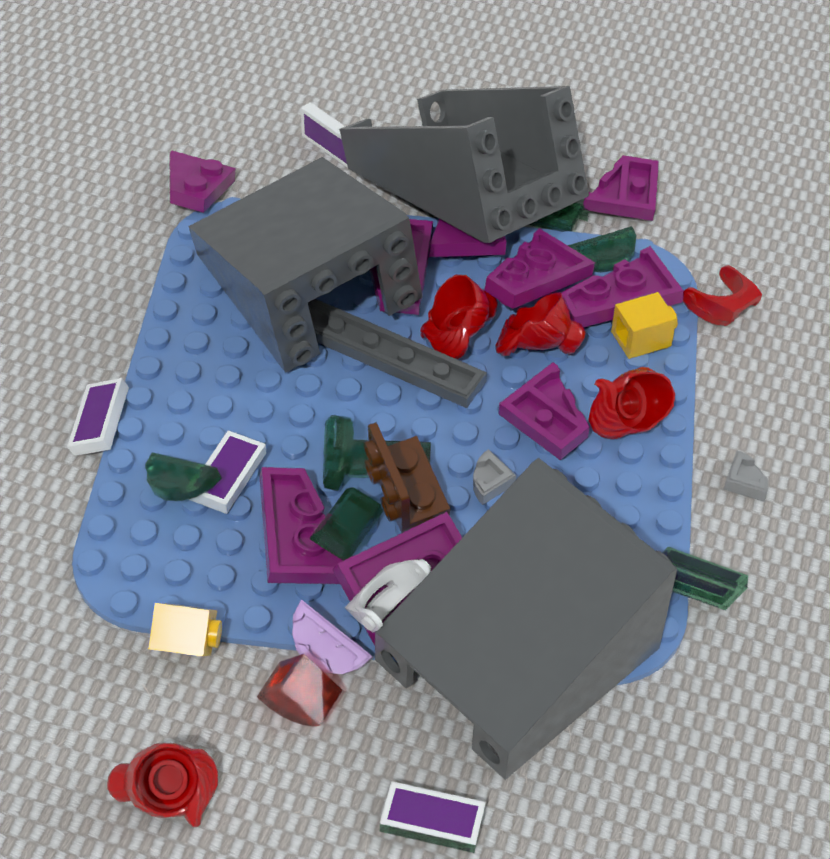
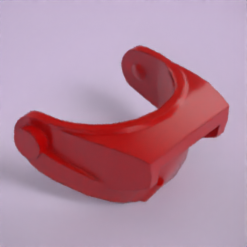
M730 265L722 267L719 275L733 294L715 296L703 293L693 287H688L683 291V302L686 307L705 321L715 325H729L740 316L744 309L751 305L756 306L762 297L758 287Z

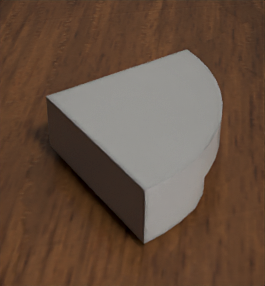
M489 449L478 458L473 474V490L479 502L484 505L506 491L515 482L516 475Z
M737 450L725 482L724 490L765 502L768 491L767 477L754 464L755 460L751 456Z

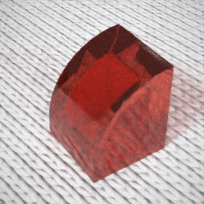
M301 654L280 661L257 695V698L280 716L301 725L315 727L321 726L341 694L342 689L305 654Z

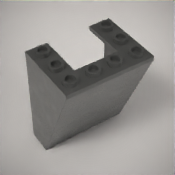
M570 86L439 90L417 99L422 126L372 127L371 119H364L339 129L348 169L484 243H490L589 196ZM434 102H437L440 107V117L436 122L433 121L430 115V109Z
M323 157L188 226L197 255L285 373L297 366L306 364L320 354L308 307V302L331 292L339 285L366 273L375 266L384 310L388 316L401 309L410 307L416 301L423 298L409 217L405 212Z
M537 458L386 619L383 626L375 631V661L406 689L413 684L414 670L474 724L472 750L506 780L660 648L677 568L665 554L655 551L641 540L630 526L620 523L602 509L596 499L588 495L586 496L572 485L562 472L552 469L540 458ZM488 743L495 749L498 756L491 750Z

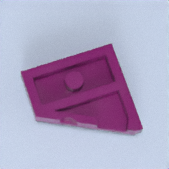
M173 150L170 152L169 187L171 204L204 213L235 182L236 168L223 165L220 161L214 159L205 160Z
M622 155L614 164L613 170L606 172L602 176L598 187L592 193L589 192L588 197L584 198L582 210L653 221L656 210L659 161Z
M552 362L500 402L498 414L561 460L588 438L589 425L583 413L576 408V400L571 390L565 389L561 382L558 365Z

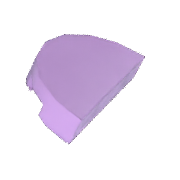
M303 600L300 601L293 614L292 635L296 650L309 665L324 673L346 674L361 669L374 658Z

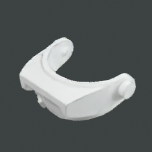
M423 559L389 564L367 583L344 608L365 628L375 632L383 626L382 620L425 579L431 572V567ZM383 585H387L388 587L378 593L367 605L366 609H364L372 594Z

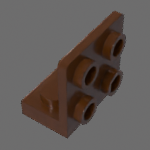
M377 422L369 424L368 441L363 442L368 458L364 461L371 483L373 485L380 483L384 494L380 500L388 521L396 520L401 533L445 512H448L450 516V507L418 437L414 436L387 446Z

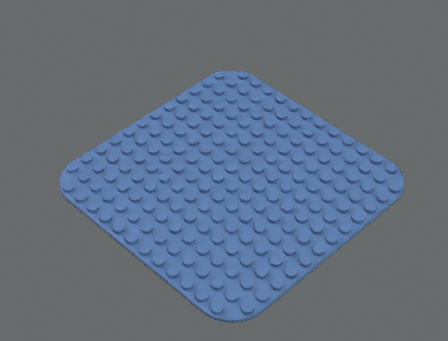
M230 197L222 202L214 203L204 213L195 211L184 218L173 230L166 244L125 379L129 389L111 449L103 451L75 543L72 566L77 589L85 603L102 619L120 628L150 634L155 603H168L217 610L216 620L222 621L220 642L297 651L292 635L293 614L300 601L303 600L374 658L371 660H375V645L366 629L344 608L350 601L340 584L267 582L260 491L262 467L305 468L325 507L324 515L332 531L337 530L343 542L342 550L347 559L401 534L396 520L388 521L380 500L384 496L380 483L375 485L371 483L364 461L368 458L363 442L368 441V425L377 422L387 446L414 436L418 437L450 507V517L462 538L503 494L501 493L482 505L473 490V474L478 458L489 449L516 475V479L533 461L540 458L552 469L562 472L567 480L586 496L588 495L596 499L602 509L617 521L630 526L635 534L655 551L663 552L667 547H671L690 554L698 316L690 311L683 301L682 303L671 305L678 320L677 328L674 330L672 346L628 359L611 333L613 320L584 327L586 332L584 340L573 354H564L558 347L546 350L517 348L514 353L503 357L501 354L496 353L495 345L506 319L510 315L516 314L520 307L530 308L534 306L544 296L513 309L503 305L497 299L496 316L489 322H486L469 339L466 354L457 359L487 372L486 383L467 408L319 343V355L312 358L306 364L297 366L285 373L196 253L188 226L240 200V198ZM407 215L409 219L433 221L434 234L439 218ZM522 227L505 235L507 241L505 255L429 257L419 315L394 313L388 316L386 312L380 311L369 270L315 299L433 349L427 338H421L420 330L422 325L429 320L428 313L433 307L435 295L441 285L448 278L458 274L467 275L480 288L484 289L487 276L506 258L516 256L519 246L524 242H531L534 232L539 228ZM542 229L595 262L592 276L603 277L613 271L614 264L624 259L631 262L640 257L641 250L651 246L683 290L688 287L697 289L696 282L689 269L676 256L648 239ZM586 279L578 281L574 284L566 286L552 293L563 292ZM552 362L558 365L561 382L565 389L571 390L576 400V408L583 413L589 425L588 438L561 460L498 414L500 402ZM640 367H648L657 373L664 374L670 379L675 392L674 407L651 430L625 435L618 439L603 438L593 431L588 418L591 405L599 393V388L594 385L597 379L602 378L613 382L621 374ZM227 431H231L266 444V455L229 512L225 514L190 501L188 489ZM678 580L674 581L660 648L617 685L628 684L650 676L667 664L674 656L683 640L687 626L689 584Z

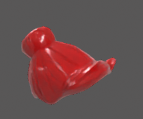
M456 274L448 278L435 295L433 307L428 313L429 320L422 325L420 330L421 338H427L434 350L455 359L461 358L467 352L469 339L486 322H489L496 316L497 299L480 288L467 275Z
M552 293L538 300L530 308L520 307L516 314L510 315L506 319L495 345L496 353L504 357L514 353L517 348L546 350L558 347L564 354H573L581 346L586 332L581 323L570 319L568 305L562 293Z
M640 367L625 372L613 382L602 378L597 379L594 385L599 388V393L591 405L588 420L593 431L603 438L618 439L629 434L647 432L663 420L674 407L675 392L671 381L664 374L657 373L648 367Z
M156 743L137 753L130 764L121 763L115 766L108 775L107 789L110 795L117 801H131L137 809L153 817L184 816L192 827H198L201 824L202 814L218 786V769L214 759L203 749H191L178 743Z

